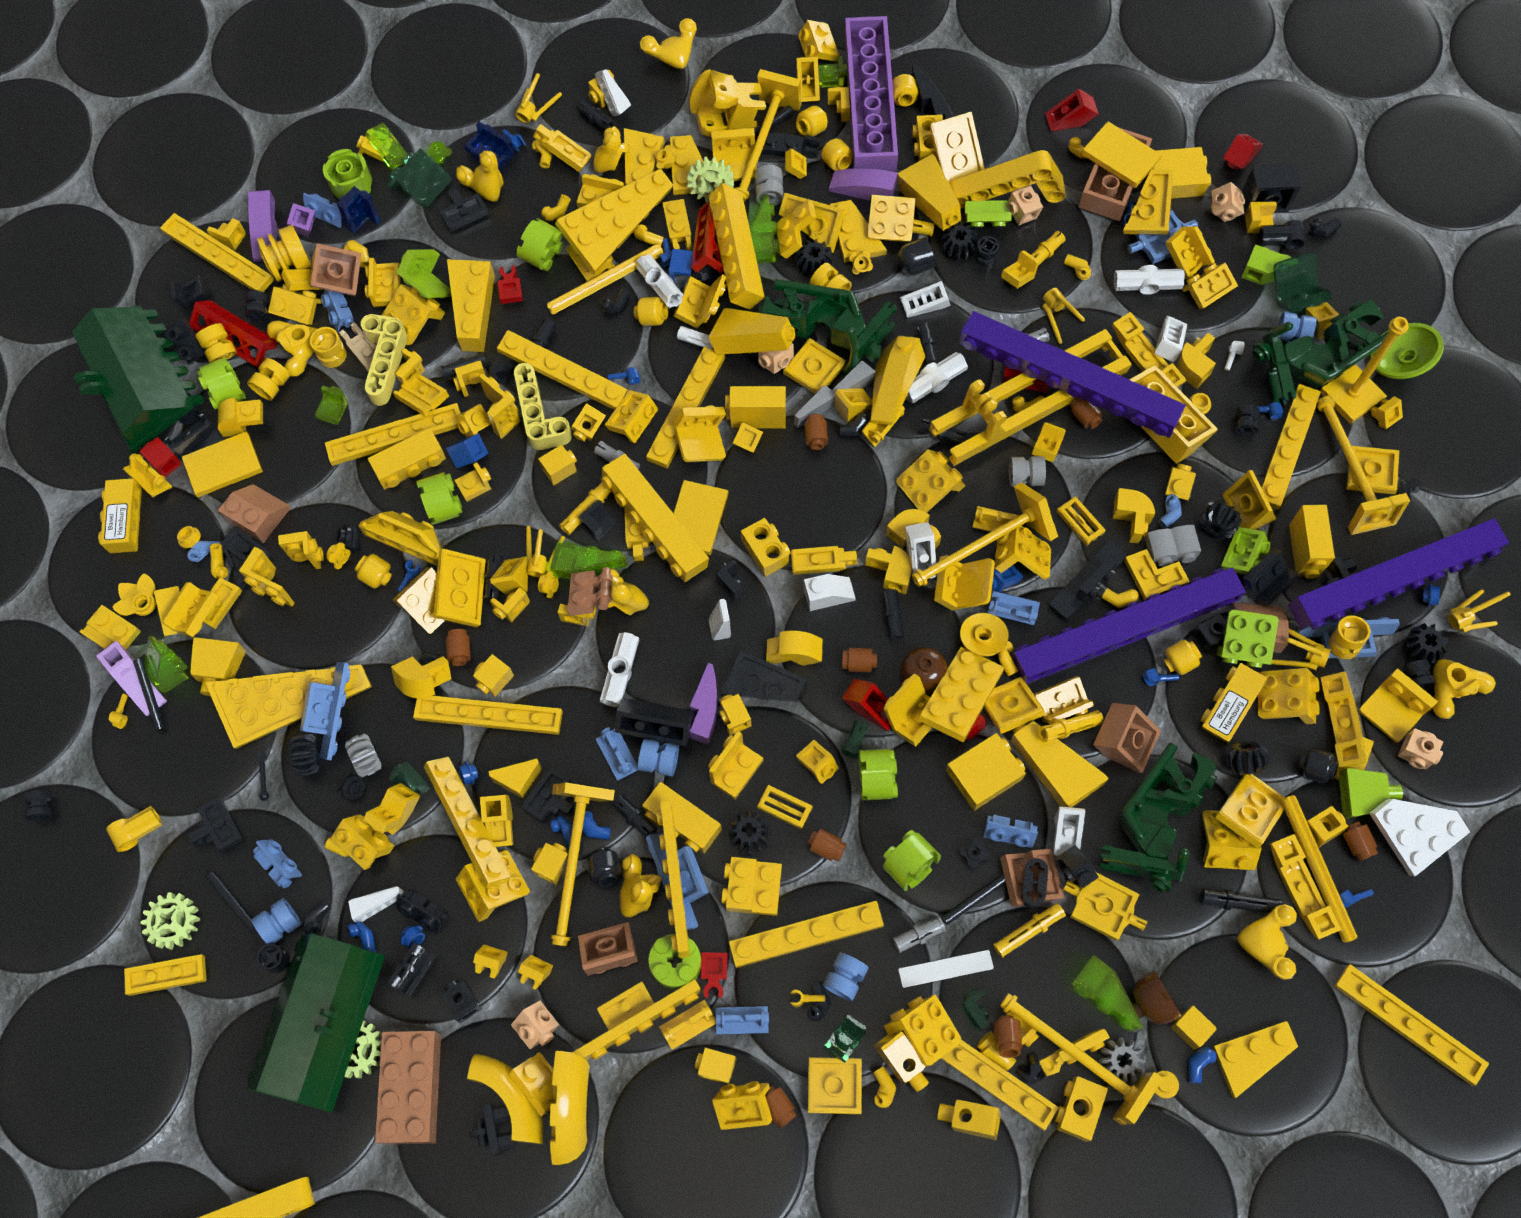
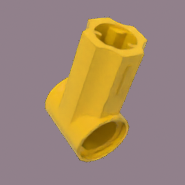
M150 806L129 819H120L111 823L106 830L117 852H124L136 846L139 842L138 839L161 827L162 820L155 809Z

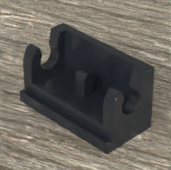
M203 413L198 415L201 418L199 422L173 440H170L168 436L164 438L180 461L183 460L182 456L197 451L219 436Z

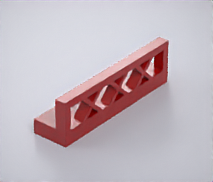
M708 201L698 210L691 268L699 272L709 264L722 273L724 269L720 249L715 242L717 235L710 202ZM713 254H715L718 261L712 257Z
M211 300L195 302L189 322L190 326L199 332L208 326L221 323L228 334L227 340L233 343L231 336L236 335L239 338L241 346H234L237 351L236 355L254 366L259 367L261 365L266 350L276 349L278 344L276 339L270 338L268 334ZM200 314L204 316L207 326L203 327L198 324ZM249 346H254L258 349L256 358L251 356Z

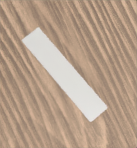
M985 950L899 968L902 986L905 988L991 970L994 967L990 951Z

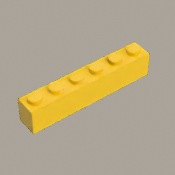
M722 183L708 197L724 274L726 276L728 294L731 303L750 310L765 297L742 192Z
M626 454L602 467L601 481L607 490L611 489L615 494L617 503L627 509L631 521L642 528V533L646 540L654 543L657 547V553L663 560L666 559L669 562L670 568L676 577H681L686 582L708 567L709 557Z

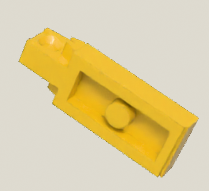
M542 124L535 130L533 137L544 148L579 173L590 161L591 153L560 131H550Z
M625 508L627 548L633 549L634 561H644L643 548H649L650 542L644 537L642 528L631 521L628 515L629 512Z
M838 546L791 550L793 575L845 570L846 566L857 565L856 551L844 552V548H838Z
M1096 1029L1075 1040L1072 1044L1083 1052L1088 1049L1094 1052L1104 1047L1103 1041L1110 1037L1105 1029ZM1060 1048L1051 1055L1039 1060L1044 1075L1049 1076L1058 1073L1063 1062L1066 1061L1069 1065L1077 1060Z

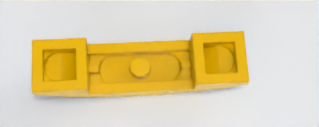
M1131 312L1112 324L1124 349L1142 372L1156 365L1176 387L1187 381L1173 363L1168 365L1163 357L1155 354V348L1142 333L1144 327Z
M1344 671L1321 677L1323 692L1329 706L1336 740L1335 749L1340 769L1365 764L1366 754L1363 735L1347 673Z
M1295 834L1271 843L1274 860L1288 894L1314 937L1319 940L1342 930L1330 905H1325L1303 859L1306 856Z

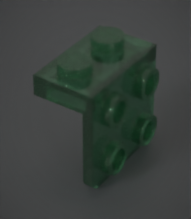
M420 148L415 154L410 152L403 160L405 165L401 169L397 166L389 175L392 180L388 185L393 190L400 185L422 207L426 208L450 183L451 176Z
M1305 253L1274 264L1273 271L1278 307L1292 313H1298L1303 308L1320 306L1323 302L1332 299L1331 291L1319 286L1315 253Z

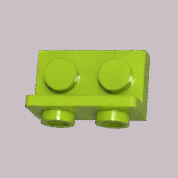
M1239 527L1232 538L1221 567L1224 570L1233 567L1235 573L1246 575L1264 558V555L1269 553L1270 542L1265 531Z

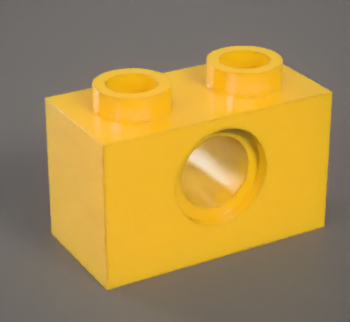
M1079 1076L1073 1078L1072 1081L1068 1080L1063 1096L1067 1097L1064 1107L1059 1106L1055 1116V1122H1058L1056 1130L1085 1142L1091 1141L1108 1088ZM1076 1100L1083 1102L1086 1107L1083 1116L1076 1114L1073 1109V1104Z

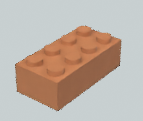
M1120 128L1150 147L1152 138ZM1095 163L1082 193L1079 208L1120 221L1134 187Z
M382 1032L375 1143L382 1145L436 1144L441 1034L438 1032Z

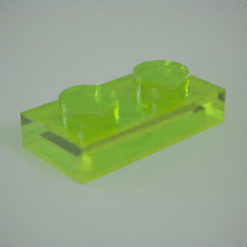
M384 122L366 131V138L391 170L408 161L409 155Z

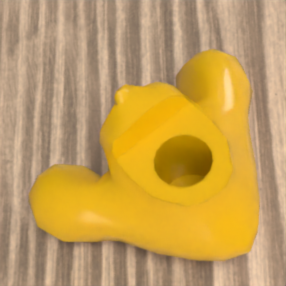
M686 18L682 20L679 25L680 37L673 36L661 42V45L657 43L654 37L645 36L640 41V49L645 54L655 57L674 68L684 69L690 58L693 39L697 31L696 23L692 19Z
M615 126L609 127L604 131L603 145L598 147L595 152L593 166L597 174L609 170L615 171L622 152H628L633 146L630 142L621 143L620 132Z
M483 151L479 155L481 165L474 172L470 168L461 165L456 169V177L461 184L471 187L484 199L495 202L499 198L500 190L503 186V178L498 170L496 155L492 151Z
M272 321L267 326V334L270 338L276 339L288 353L292 354L293 357L287 360L284 368L287 369L291 377L299 376L304 372L308 359L314 354V350L310 345V337L317 329L283 321Z
M611 569L613 583L610 586L611 602L608 603V608L616 606L630 616L634 612L647 609L649 600L637 586L624 582L615 569Z
M1439 659L1433 668V676L1436 682L1434 685V699L1438 702L1432 709L1435 715L1441 719H1449L1454 715L1453 697L1460 698L1462 696L1474 695L1477 692L1488 694L1493 691L1496 685L1495 680L1486 672L1474 670L1451 660Z
M629 854L622 861L624 882L620 890V910L622 915L627 918H631L643 911H648L653 893L659 890L662 880L661 876L655 874L641 875L642 862L635 854Z
M1286 904L1276 906L1266 917L1246 926L1237 936L1240 946L1247 953L1266 966L1276 977L1283 980L1291 979L1296 973V964L1289 958L1284 957L1288 950V944H1286L1284 935L1280 930V927L1290 926L1295 923L1297 918L1294 908Z

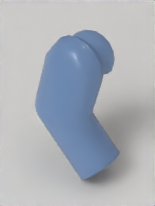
M1174 494L1166 497V514L1158 520L1159 525L1163 529H1167L1182 514L1180 500Z
M221 541L197 542L188 551V559L193 562L201 561L210 553V545L214 543L220 544Z

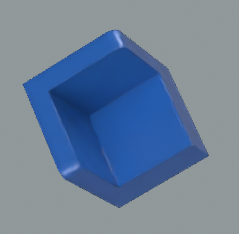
M672 250L669 277L673 279L674 283L676 275L690 276L691 272L694 271L691 268L693 251Z
M479 433L460 439L446 448L456 468L476 462L489 454Z

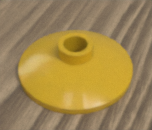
M989 613L971 615L963 622L960 629L962 644L968 651L978 656L995 655L1001 652L1008 642L1009 634L1005 623L997 616ZM980 637H986L987 640H982Z

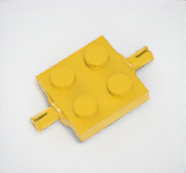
M1097 873L1099 878L1083 889L1067 880L1063 891L1076 896V905L1070 918L1115 941L1119 940L1124 928L1128 924L1142 931L1145 929L1148 921L1134 915V905L1140 894Z

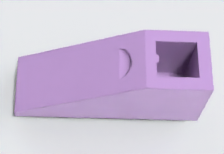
M115 641L99 653L97 658L142 712L149 716L150 713L133 664L135 659L128 650ZM150 680L158 707H161L167 700Z

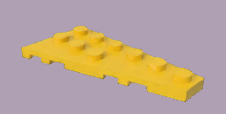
M659 169L557 219L555 225L594 275L599 267L610 258V255L633 233L639 223L671 191L673 184L662 169Z
M361 664L348 667L350 669V679L345 684L344 693H346V699L372 688ZM336 667L295 673L253 676L242 679L235 678L224 681L205 682L232 746L237 749L301 720L308 683L313 682L332 686Z

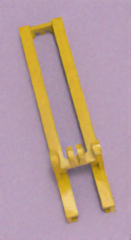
M1106 329L1065 350L1079 358H1083L1099 348H1102L1104 352L1110 350L1109 356L1112 359L1116 358V360L1102 368L1120 376L1127 373L1131 366V362L1126 355L1123 356L1112 342V336ZM1022 373L982 395L979 393L984 389V383L979 379L969 386L963 405L933 420L929 431L935 437L980 413L987 423V428L978 435L950 449L952 456L949 457V460L955 466L1070 404L1077 397L1069 395L1066 391L1059 390L1007 418L1003 411L993 415L992 411L997 408L998 402L1034 384L1033 381L1037 380V378H1030L1025 373Z

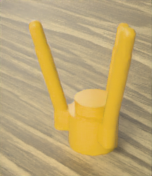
M539 73L535 75L530 88L526 89L522 101L515 112L516 118L526 124L531 120L536 122L538 117L562 96V93L559 92L536 112L535 105L529 100L540 77Z
M1052 288L1043 296L1045 304L1042 307L1047 312L1058 343L1062 344V339L1051 310L1057 312L1066 307L1081 322H1084L1085 318L1065 299L1058 288Z
M527 526V574L540 578L541 575L552 570V565L565 540V536L560 537L547 562L546 557L540 555L543 530H538L535 554L532 556L531 528Z
M1479 590L1459 606L1450 610L1448 614L1450 625L1457 631L1461 629L1463 633L1473 629L1496 626L1498 624L1497 621L1472 624V621H1475L1474 613L1510 596V592L1496 596L1472 609L1465 608L1484 593V590Z
M1289 628V634L1304 643L1292 638H1287V642L1307 650L1305 659L1310 660V662L1272 659L1271 663L1316 670L1318 666L1325 667L1331 649L1325 648L1324 645L1318 644Z

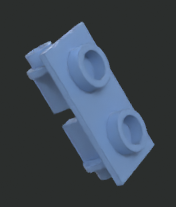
M316 193L310 195L303 194L304 207L315 210L316 218L341 228V219L346 218L349 214L345 206L334 202L330 204L329 200L320 197Z
M324 290V294L321 295V302L323 307H326L328 310L330 324L334 325L337 333L340 331L341 326L351 327L350 324L354 322V318L349 307H346L347 302L344 295Z
M993 591L988 613L1034 625L1038 616L1040 602Z
M605 728L602 730V736L596 738V741L617 781L638 771V766L622 735L616 733L615 729Z
M993 814V816L988 815L983 838L1011 843L1020 847L1033 848L1038 834V826L1033 825V822L1016 819L1014 826H1010V818Z
M272 839L256 842L258 846L253 850L254 858L265 870H268L273 865L274 868L268 874L279 887L287 888L292 883L291 878L302 876L297 869L296 863L284 854L279 843Z
M768 1006L716 1008V1035L769 1033Z

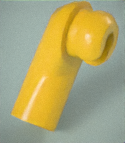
M561 195L556 207H544L541 215L547 221H554L563 217L571 199L566 195Z

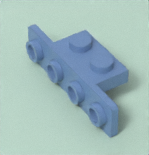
M1383 617L1377 620H1366L1362 618L1370 626L1371 633L1356 657H1374L1377 651L1373 635L1393 634L1400 625L1399 619ZM1331 620L1325 621L1326 624L1315 630L1309 627L1301 631L1299 628L1297 632L1305 637H1321L1322 645L1329 649V638L1340 620L1335 622ZM1330 651V654H1329V657H1328V658H1338V657L1335 656L1334 654H1332V652Z
M336 663L332 686L313 682L308 683L300 731L323 734L320 759L332 760V756L337 751V741L335 739L337 731L340 730L342 724L340 711L346 701L344 689L345 684L350 679L349 663Z
M650 834L646 836L648 849L653 856L657 873L661 876L665 888V884H670L669 874L664 875L662 860L667 859L666 850H661L659 835L663 834ZM685 846L678 850L686 925L687 930L697 928L698 923L690 903L709 892L692 848ZM671 899V900H668V901L670 902V905H671L672 909H673L672 899Z

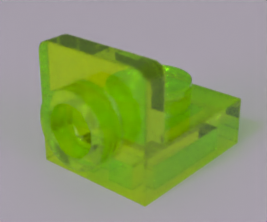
M838 56L837 64L818 65L819 88L843 86V79L847 77V64H843L842 56Z
M322 386L321 392L324 396L315 416L319 420L338 425L348 400L340 388Z

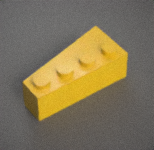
M447 259L456 334L461 350L484 352L495 280L491 261Z

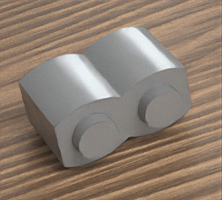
M1194 525L1148 532L1145 537L1147 550L1155 565H1159V567L1168 566L1173 561H1182V563L1192 562L1196 560V557L1201 552Z

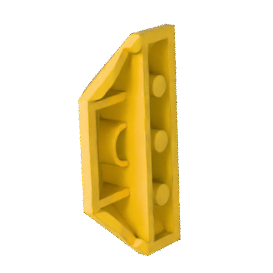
M389 511L361 521L358 525L365 536L438 566V555L442 548L431 524L425 521L417 522L413 517L403 512L398 514L394 511Z

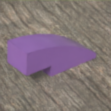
M867 168L834 171L829 191L869 201L872 195L893 196L898 173Z
M270 190L248 192L249 230L254 262L263 261L259 252L257 238L263 237L266 244L270 245L271 242L267 234L271 233L277 241L275 199Z
M710 663L707 664L690 704V710L695 711L696 715L690 730L691 739L707 745L710 744L714 732L718 707L716 677L713 664Z

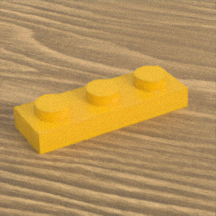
M200 954L124 969L125 995L132 996L206 982L205 956Z

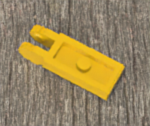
M684 199L663 202L667 229L673 249L680 250L678 242L686 241V250L693 251Z

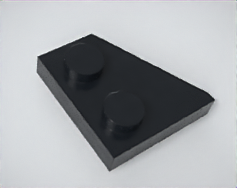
M237 527L220 543L227 557L229 567L235 576V581L242 589L247 583L244 582L245 577L240 573L239 569L253 548L256 547L262 550L269 559L273 556L269 550Z

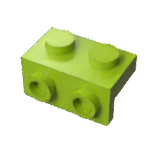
M966 201L965 224L971 223V227H984V223H992V227H1005L1006 223L1011 221V212H1008L1007 209L1008 201Z

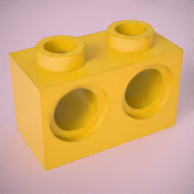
M942 115L917 116L916 125H912V137L916 138L917 143H914V156H918L919 161L931 154L937 159L929 124L943 120Z
M766 518L741 530V541L764 577L788 565L789 555L791 554L785 542L781 543L777 536L779 534L774 524H769ZM760 534L766 536L763 540L756 539L755 537ZM770 553H776L779 556L777 558L772 559L769 558L767 555Z

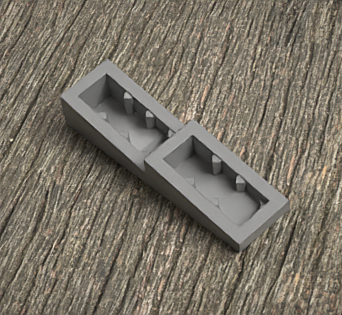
M861 361L833 390L824 385L794 415V426L799 428L804 425L807 416L822 414L832 408L837 389L864 388L874 382L876 371L864 361Z

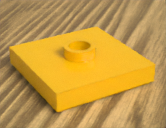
M809 338L789 362L788 366L785 367L783 374L816 394L824 385L828 387L846 365V360Z
M1352 446L1373 492L1395 495L1398 483L1399 450ZM1348 463L1347 490L1362 491Z
M1022 677L994 688L983 707L1000 734L1045 715L1044 708Z
M809 1057L808 1113L861 1114L862 1059Z

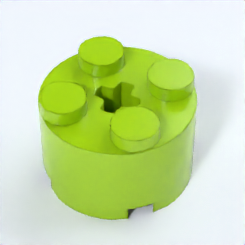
M341 149L330 154L329 160L323 165V174L331 192L341 202L356 200L364 195H368L371 192L372 177L364 157L360 153H354L349 149Z
M536 218L537 221L532 220L521 236V240L524 243L522 247L518 246L517 257L540 270L548 271L552 266V258L555 253L558 255L563 249L564 243L561 242L563 234L556 227Z
M226 357L204 365L197 371L198 379L203 389H209V399L215 410L218 409L219 403L223 400L235 398L239 402L246 399L244 390L240 389V382Z
M442 472L417 481L418 488L421 487L422 490L420 496L428 518L431 519L432 525L459 517V513H462V505L458 495L454 496L452 493L455 490L450 473L445 475Z
M859 750V777L862 788H860L862 801L897 798L898 789L897 782H895L897 763L894 750Z
M913 830L904 835L902 838L903 842L896 848L892 846L883 855L886 859L883 869L904 891H908V885L914 888L931 873L930 865L934 861L938 864L941 859V854L920 833H915Z
M669 934L657 939L651 948L649 967L655 980L661 986L668 990L676 991L691 981L698 979L701 974V955L695 942L688 937L690 957L680 958L678 951H673L671 935L676 934ZM674 957H678L682 961V963L677 964L676 968H673L670 961L674 960Z

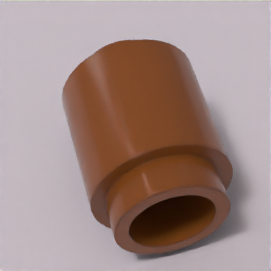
M1079 397L1071 402V412L1084 428L1090 427L1093 429L1102 422L1103 413L1098 407Z
M820 414L807 416L804 423L806 446L813 450H821L828 444L827 421Z
M464 629L450 630L445 638L446 659L453 666L466 665V662L471 660L470 637Z
M849 648V650H843L842 668L848 669L849 672L872 673V668H877V653H873V648Z
M1356 822L1347 827V832L1343 836L1353 857L1356 856L1358 861H1362L1378 854L1376 850L1378 846L1367 824L1361 825L1360 822Z
M822 828L818 832L813 831L808 841V845L811 846V852L831 862L832 860L839 862L847 846L846 843L842 842V838Z
M1011 1015L1000 1016L993 1024L996 1050L999 1051L1001 1057H1017L1021 1054L1020 1050L1023 1047L1020 1021Z
M771 1086L765 1096L772 1116V1123L782 1128L797 1116L794 1112L795 1107L781 1087L775 1089L774 1086Z

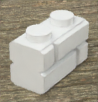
M929 523L906 526L907 554L912 565L911 574H914L917 569L924 571L936 564L934 533Z

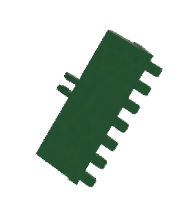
M141 306L91 308L72 331L79 346L78 349L89 371H81L74 374L75 383L82 384L79 387V391L83 395L102 394L131 454H133L194 408L193 406L203 404L204 399L201 395L188 396L185 392L194 390L196 384L192 380H179L178 377L187 375L189 371L185 366L172 367L171 362L180 360L178 352H164L163 348L173 346V342L169 341L168 338H157L155 335L165 332L164 324H150L148 321L158 317L156 310H142Z
M302 934L300 941H297L294 947L295 955L293 960L288 964L286 970L288 974L285 983L281 984L278 994H280L277 1005L273 1006L270 1015L272 1016L270 1025L264 1031L263 1038L265 1039L262 1047L258 1049L255 1056L257 1061L253 1072L250 1071L247 1089L332 1113L385 955L319 935Z

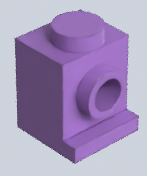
M293 203L287 225L292 224L297 234L309 238L315 219V210Z

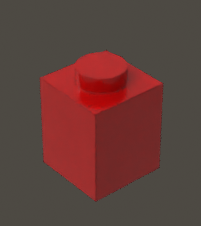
M158 437L148 442L139 451L150 465L165 478L182 465L173 452Z

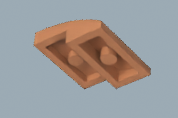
M1052 849L1031 850L1027 853L1006 854L1000 857L1012 907L1025 906L1021 898L1023 872L1027 862L1033 858L1042 859L1048 866L1047 891L1043 903L1064 898ZM1034 865L1032 869H1029V871L1034 873V881H1037L1039 873H1043L1042 870L1038 869V865ZM1033 886L1031 893L1027 894V896L1031 897V902H1035L1037 898H1040L1039 895H1036V886Z

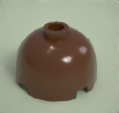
M916 648L910 651L902 661L900 668L901 680L904 682L913 674H916L921 679L926 695H931L947 672V661L940 652L933 648Z
M1155 970L1146 973L1138 979L1133 990L1136 1002L1132 1006L1140 1018L1145 1016L1151 1023L1166 1025L1182 1016Z

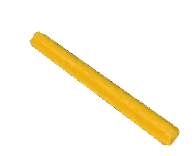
M655 244L547 303L548 310L551 314H556L637 270V260L642 255L650 254L654 260L659 258V255L663 253L662 247L659 244Z
M1295 795L1288 796L1282 799L1283 807L1327 906L1330 905L1342 929L1338 931L1343 942L1353 941L1357 938V934Z

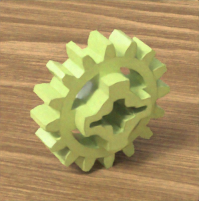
M704 157V162L697 159L696 166H690V172L687 174V186L691 188V194L698 193L697 199L705 197V202H708V195L721 185L723 179L725 180L724 184L733 188L734 173L730 172V165L724 166L723 159L720 162H716V157H713L712 161Z
M169 892L167 899L159 895L158 903L155 904L150 901L151 910L143 911L147 919L142 920L141 924L147 926V928L142 931V934L149 936L147 941L152 944L156 943L155 946L161 949L165 946L172 950L174 943L182 947L183 939L191 940L192 937L189 933L198 930L193 925L194 922L200 921L199 917L194 916L199 910L197 907L191 906L193 904L191 899H185V896L180 893L175 897V894ZM176 933V935L168 937L170 934Z
M364 1020L360 1031L367 1035L357 1038L356 1044L360 1045L357 1048L358 1055L352 1053L350 1061L354 1060L358 1066H348L345 1073L346 1078L351 1079L354 1073L355 1077L360 1079L362 1078V1071L370 1075L372 1074L370 1068L372 1065L380 1066L376 1059L381 1056L379 1051L381 1041H378V1039L382 1036V1033L380 1031L373 1033L376 1026L369 1024L366 1027V1021ZM372 1047L371 1054L368 1058L369 1050Z

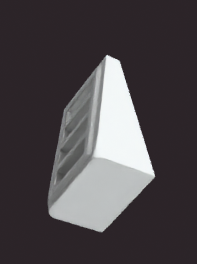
M606 69L598 71L595 77L604 94L608 109L612 117L620 115L631 103Z
M942 281L900 297L907 318L951 306ZM939 294L940 298L936 300L935 295ZM931 296L932 302L928 303L926 297ZM922 298L924 305L920 306L917 299ZM913 300L916 308L911 309L909 301Z
M1166 316L1156 345L1155 354L1172 362L1176 361L1183 349L1187 324Z
M724 599L718 601L709 618L713 640L726 639L731 636L728 609Z
M396 886L351 899L348 903L352 920L354 922L365 921L395 903L397 896H402L404 891Z

